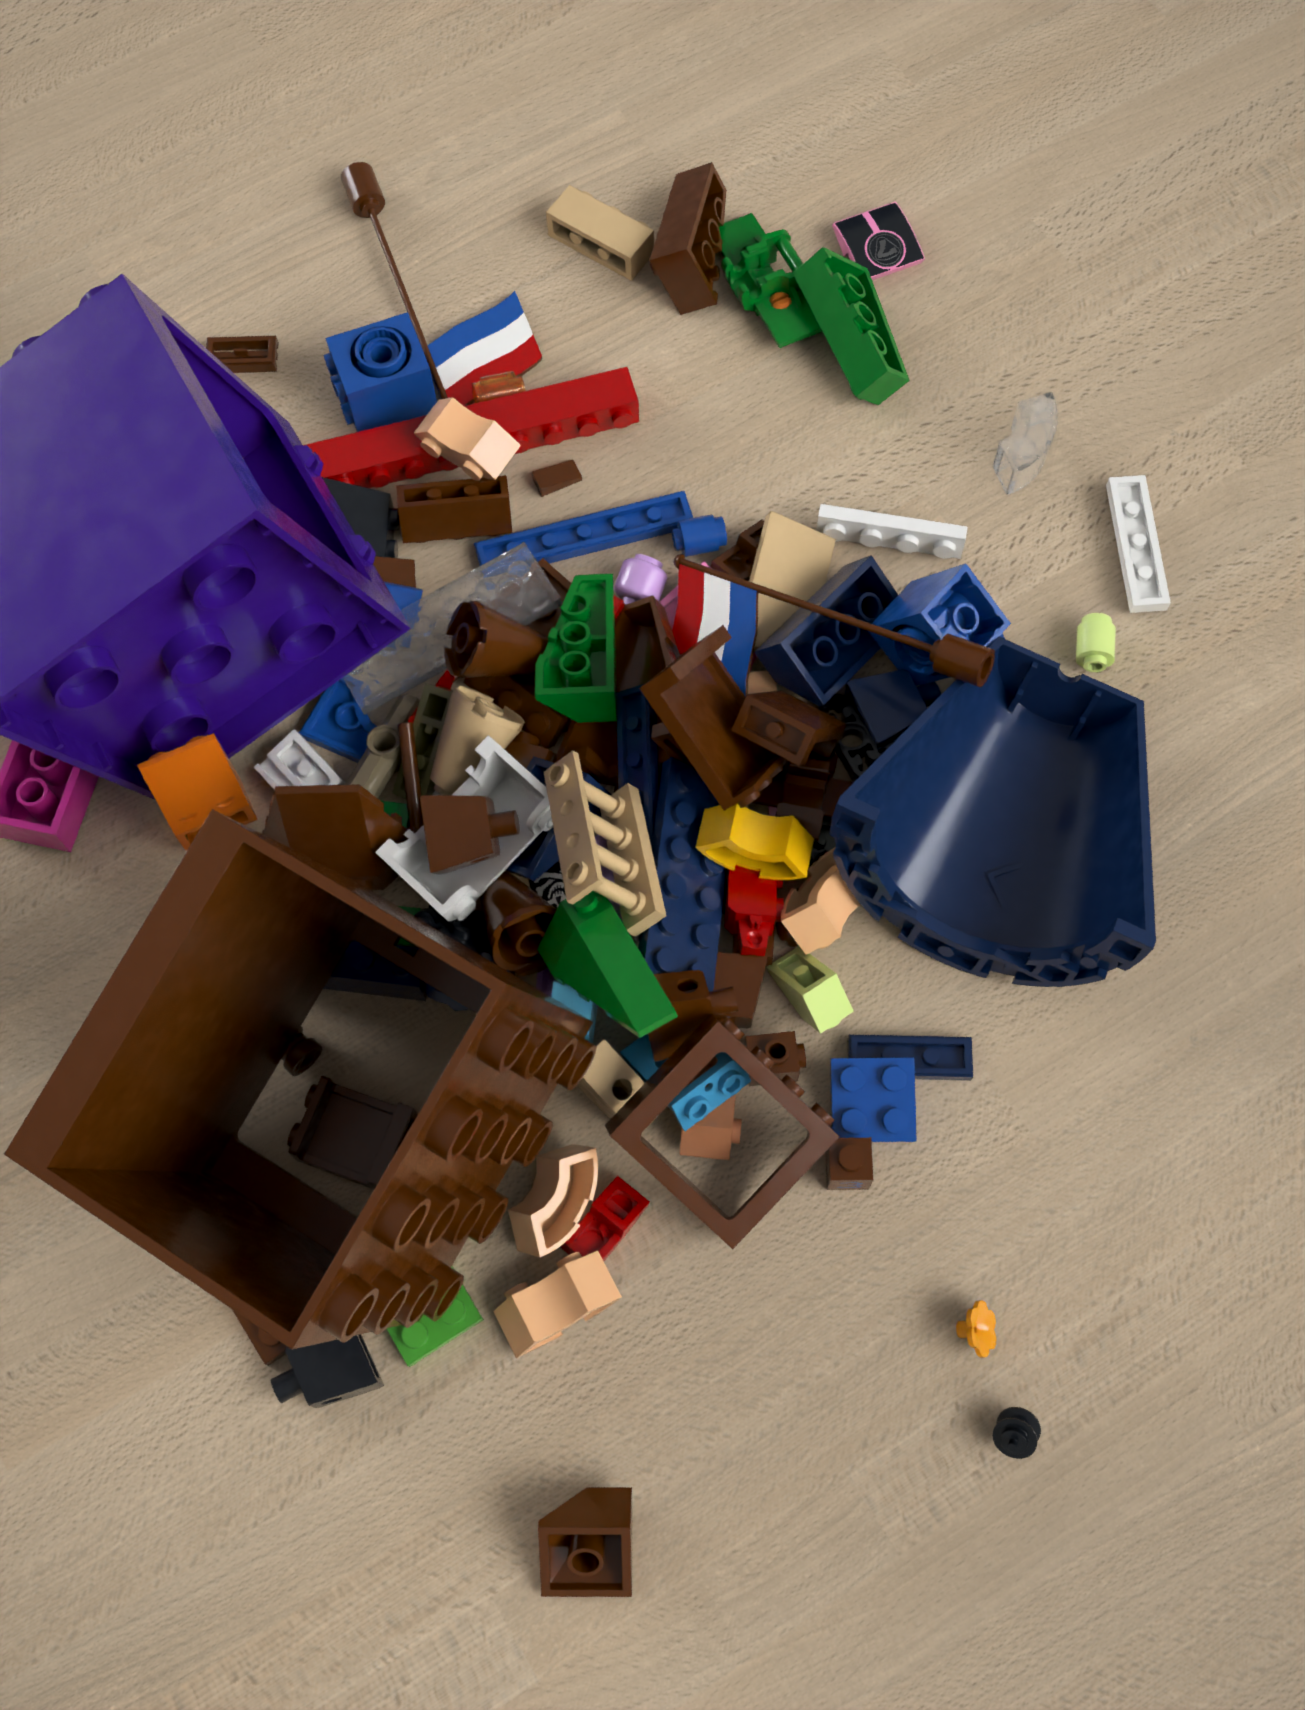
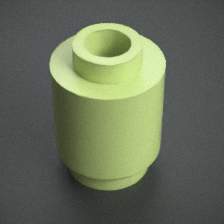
M1103 613L1087 614L1081 619V623L1077 627L1076 663L1086 671H1104L1115 661L1116 627L1109 615Z

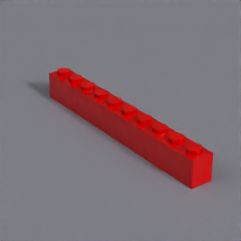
M628 367L464 406L476 415L485 419L495 420L521 445L515 454L544 445H556L572 438L589 437L597 432L613 428H625L639 422V401ZM427 415L306 444L323 462L321 477L365 488H381L389 483L405 479H418L426 474L458 468L457 465L443 456L433 457L421 447L422 440L414 432Z

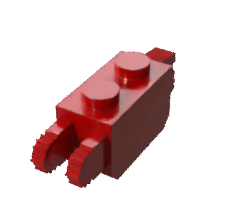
M736 865L734 871L727 869L724 928L733 935L738 934L741 955L765 956L768 938L773 934L775 922H781L784 899L777 898V888L782 889L783 880L758 878L760 871Z

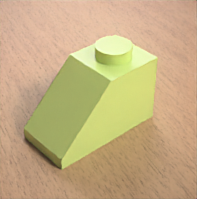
M800 946L766 967L801 1018L820 1034L827 1029L837 1026L843 1018L854 1012L837 974L811 954L805 955Z

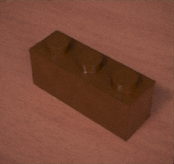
M506 475L498 476L496 480L482 477L480 481L471 478L396 485L397 506L403 543H425L445 539L459 540L466 537L498 536L500 534L513 533Z

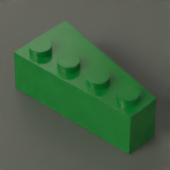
M822 247L800 266L793 275L850 384L852 393L860 400L880 405L910 381L868 268Z

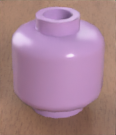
M636 554L634 558L623 561L614 585V592L624 600V605L652 595L658 601L660 600L667 581V574L662 569L663 564L643 554Z

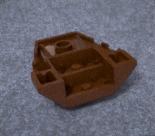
M360 784L275 786L269 806V816L266 817L265 829L262 830L263 835L351 878L371 891L384 890L399 876L375 852L389 838L397 844L408 840L404 835L408 829L402 826V817L397 813H392L389 816L384 812V803ZM414 826L408 827L413 833L418 831Z

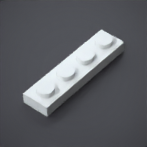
M1146 476L1110 477L1106 484L1129 611L1130 613L1166 611L1171 602Z
M820 504L816 531L836 539V541L856 542L868 547L882 546L895 548L905 553L920 552L933 554L943 559L951 557L961 559L968 527Z

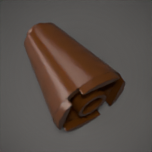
M463 601L453 612L448 624L446 635L453 637L451 648L444 647V657L450 674L461 678L535 674V664L539 655H543L548 644V636L479 601Z
M504 871L480 896L491 957L498 966L509 971H515L517 976L539 973L548 967L537 948L557 909L511 872Z

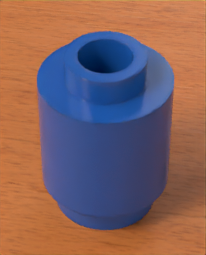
M710 514L677 521V529H672L675 551L681 550L685 557L719 551V547L727 545V532L723 517H714Z

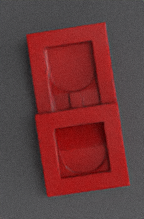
M617 1175L591 1204L589 1212L578 1223L580 1227L560 1248L568 1255L580 1252L582 1257L598 1251L603 1261H605L640 1218L650 1201Z

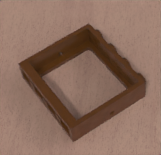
M710 1014L605 1124V1127L611 1138L729 1247L734 1249L840 1136L830 1127L835 1119L817 1102L810 1108L800 1098L805 1091L790 1076L786 1074L782 1079L778 1078L770 1070L775 1062L757 1045L750 1051L740 1041L745 1034L728 1017L720 1022ZM720 1052L727 1053L807 1129L806 1139L730 1217L641 1136L650 1123L709 1061Z

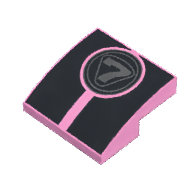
M896 202L843 219L832 225L843 256H849L850 260L868 268L872 280L921 264L925 259L910 223Z

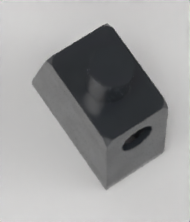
M362 1334L355 1335L344 1343L339 1340H333L293 1350L286 1347L285 1352L292 1368L270 1380L274 1393L280 1403H284L303 1393L308 1405L313 1408H321L384 1386Z

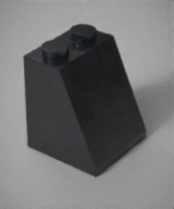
M322 477L354 533L361 535L365 541H368L376 551L375 556L398 558L397 540H394V530H400L398 508H394L390 493Z

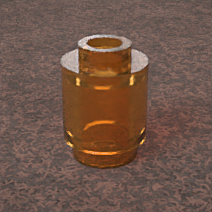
M514 371L480 377L479 382L471 384L474 403L526 391L523 378L521 376L516 377Z

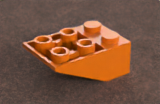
M214 733L207 736L194 737L186 745L169 752L156 753L147 761L137 765L175 837L185 851L190 847L212 809L243 825L258 820L241 779Z

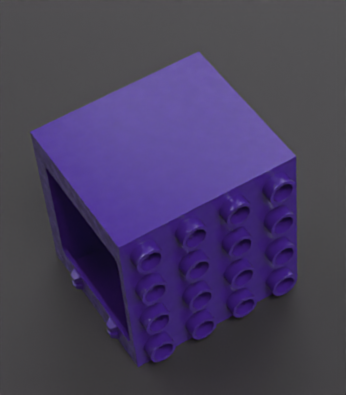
M120 274L109 284L100 285L89 290L80 300L78 308L41 336L31 337L19 344L14 350L12 358L0 367V735L155 800L137 766L138 764L147 761L156 753L169 752L186 745L194 737L207 736L212 733L215 734L227 757L230 759L406 633L411 627L373 565L376 555L373 546L368 541H365L361 535L354 533L320 474L323 462L315 452H312L311 448L307 445H302L291 424L123 274Z

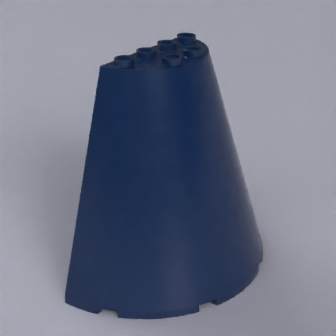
M998 637L989 646V648L995 650V660L985 684L982 687H977L956 679L839 797L832 815L830 836L834 837L836 844L833 857L848 889L876 921L879 922L881 916L885 917L900 929L898 935L900 940L941 963L986 978L990 971L1014 976L1012 984L1025 986L1065 987L1098 982L1106 979L1107 973L1110 970L1120 968L1126 971L1132 968L1154 949L1156 943L1144 701L1084 674L1068 677L1061 672L1060 663L1002 637ZM1024 861L1021 868L995 877L1006 902L1005 908L1002 910L995 893H992L984 872Z

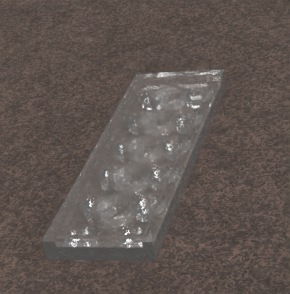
M525 542L401 609L411 629L343 677L364 715L447 669L444 647L451 648L453 636L446 635L453 612L463 601H479L524 625H528L562 606L559 594Z

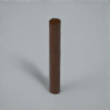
M413 722L400 723L397 725L409 827L414 826L419 830L424 824L420 801L421 787Z

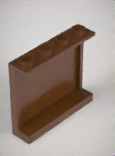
M722 625L686 650L639 689L725 811L738 803L740 808H743L761 795L759 791L773 782L772 777L780 773L784 769L783 765L789 761L731 731L745 700V695L715 653L732 638L724 625Z

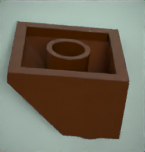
M587 1487L539 1520L541 1597H632V1487Z

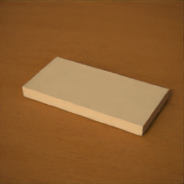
M770 511L765 517L749 581L808 601L826 583L836 539ZM759 593L758 633L754 651L800 607Z

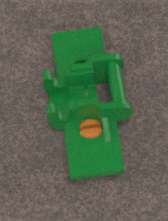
M753 213L724 223V226H720L719 230L722 239L721 253L724 257L721 262V268L724 277L744 310L754 311L756 316L761 317L778 347L782 348L823 332L793 275L804 263L790 243L791 236L788 231L782 229L766 234ZM777 251L780 252L792 272L785 273L783 269L773 271L770 264L777 262Z

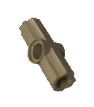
M407 693L404 696L400 695L382 725L370 731L366 739L367 749L345 785L360 784L376 798L380 797L393 773L399 771L402 761L397 724L408 723L407 720L419 706L420 700L417 697ZM388 747H393L388 751L382 752L384 749Z

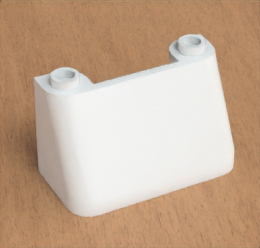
M489 735L474 749L481 757L477 768L475 769L470 765L465 770L470 777L452 796H486L493 800L495 813L516 810L520 833L518 835L498 837L500 855L446 874L430 873L424 825L416 833L408 829L404 833L408 838L405 842L397 844L389 838L375 852L447 921L456 919L461 921L468 917L476 907L475 901L542 831L546 832L553 828L546 786Z

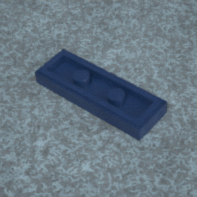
M848 1035V1058L914 1057L915 1079L971 1081L973 1078L972 1037Z

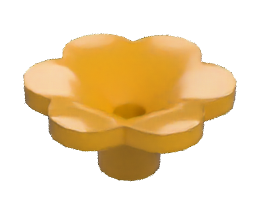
M975 1301L973 1308H969L966 1313V1320L958 1321L956 1324L958 1337L967 1338L969 1346L975 1349L977 1356L980 1358L987 1357L989 1350L995 1348L997 1341L994 1331L996 1325L995 1315L991 1310H988L985 1301Z

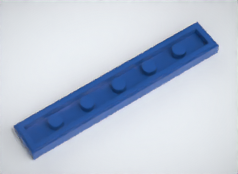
M680 491L475 542L474 547L483 580L530 569L542 558L550 564L672 533V529H677V521L693 518L685 491Z

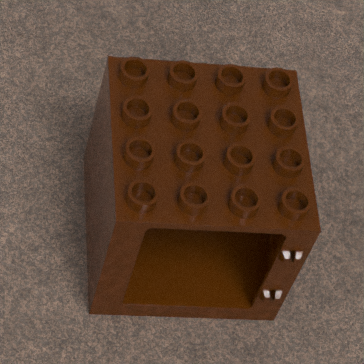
M212 809L4 1155L293 1350L333 1340H339L344 1343L355 1335L369 1332L379 1335L387 1328L400 1325L409 1328L415 1322L420 1321L423 1315L435 1322L449 1309L464 1281V1275L451 1268L468 1237L482 1244L493 1233L508 1206L509 1199L496 1191L513 1160L523 1167L530 1165L540 1153L550 1135L553 1122L540 1114L557 1084L569 1091L574 1089L589 1069L596 1054L597 1046L586 1040L585 1036L593 1022L351 878ZM400 938L419 948L415 955L396 946ZM355 941L477 1013L358 1217L256 1152L238 1138V1131L349 944Z

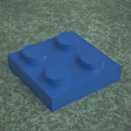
M914 1057L830 1058L831 1117L835 1119L831 1124V1128L840 1136L839 1138L871 1137V1142H917Z

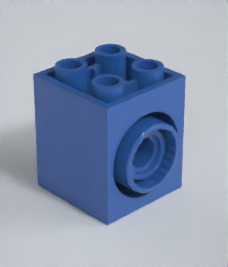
M408 312L325 338L330 353L323 356L331 376L330 379L335 394L340 400V406L347 425L354 423L357 432L425 416L436 404L437 398L430 367Z
M965 563L911 581L872 624L931 645L937 639L942 640L946 634H952L989 647L1011 623ZM869 632L898 670L904 669L909 672L916 686L951 678L934 672L933 662L929 660V652Z

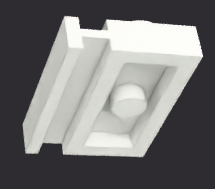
M295 729L266 755L268 757L260 765L256 764L254 766L255 770L273 789H275V786L345 785L346 783Z

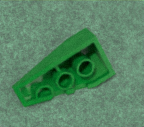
M613 574L575 575L562 603L561 614L556 626L551 628L548 635V644L543 655H539L535 664V699L578 723L617 721Z
M592 891L573 905L568 903L566 899L559 903L537 948L556 981L562 985L567 984L577 991L579 997L589 1002L591 1000L604 1009L607 1016L639 1038L678 1017L674 1007L608 898Z

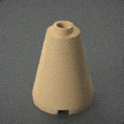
M465 686L455 687L451 693L430 779L435 783L434 790L441 795H453L470 777L465 770L470 765L476 769L481 757L474 749L489 735L505 750L522 730L525 723L522 717L507 706L501 709L492 703L493 698Z

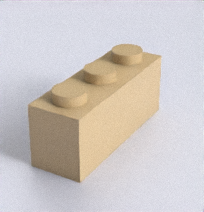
M569 185L546 211L548 236L630 281L634 279L650 259L654 247V230L649 228L647 224L636 221L621 213L616 207L608 206L595 199L588 192L580 191Z

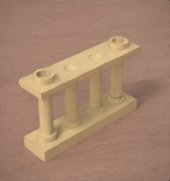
M572 750L544 771L566 900L573 905L592 891L620 905L623 924L629 934L637 937L666 917L639 789L627 783L612 795H608L583 780L579 754ZM588 802L600 808L602 818L590 812ZM594 833L606 839L608 850L596 844ZM601 866L613 872L615 883L602 876Z

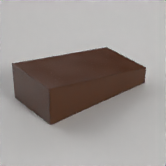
M574 460L532 471L533 481L541 497L582 481V475Z

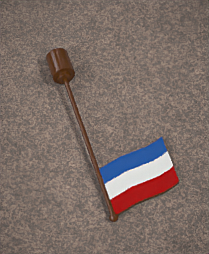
M356 162L350 164L342 171L341 181L353 212L359 217L371 218L441 399L453 397L463 406L470 405L481 396L523 376L542 360V354L515 291L495 307L454 326L427 345L377 218V215L385 206V199L373 168L368 163Z
M678 554L674 558V565L679 569L678 604L672 631L680 655L724 625L732 638L715 653L745 697L748 694V678L758 633L759 593L929 652V660L933 662L934 672L962 682L982 687L991 673L995 660V650L952 634H946L942 640L937 639L931 645L686 560L684 554Z

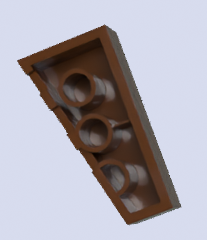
M712 162L676 174L652 254L650 255V267L653 273L659 276L680 315L717 305L718 293L715 290L713 291V282L718 281L720 277V268L718 265H715V253L722 251L719 227L724 226L727 190Z

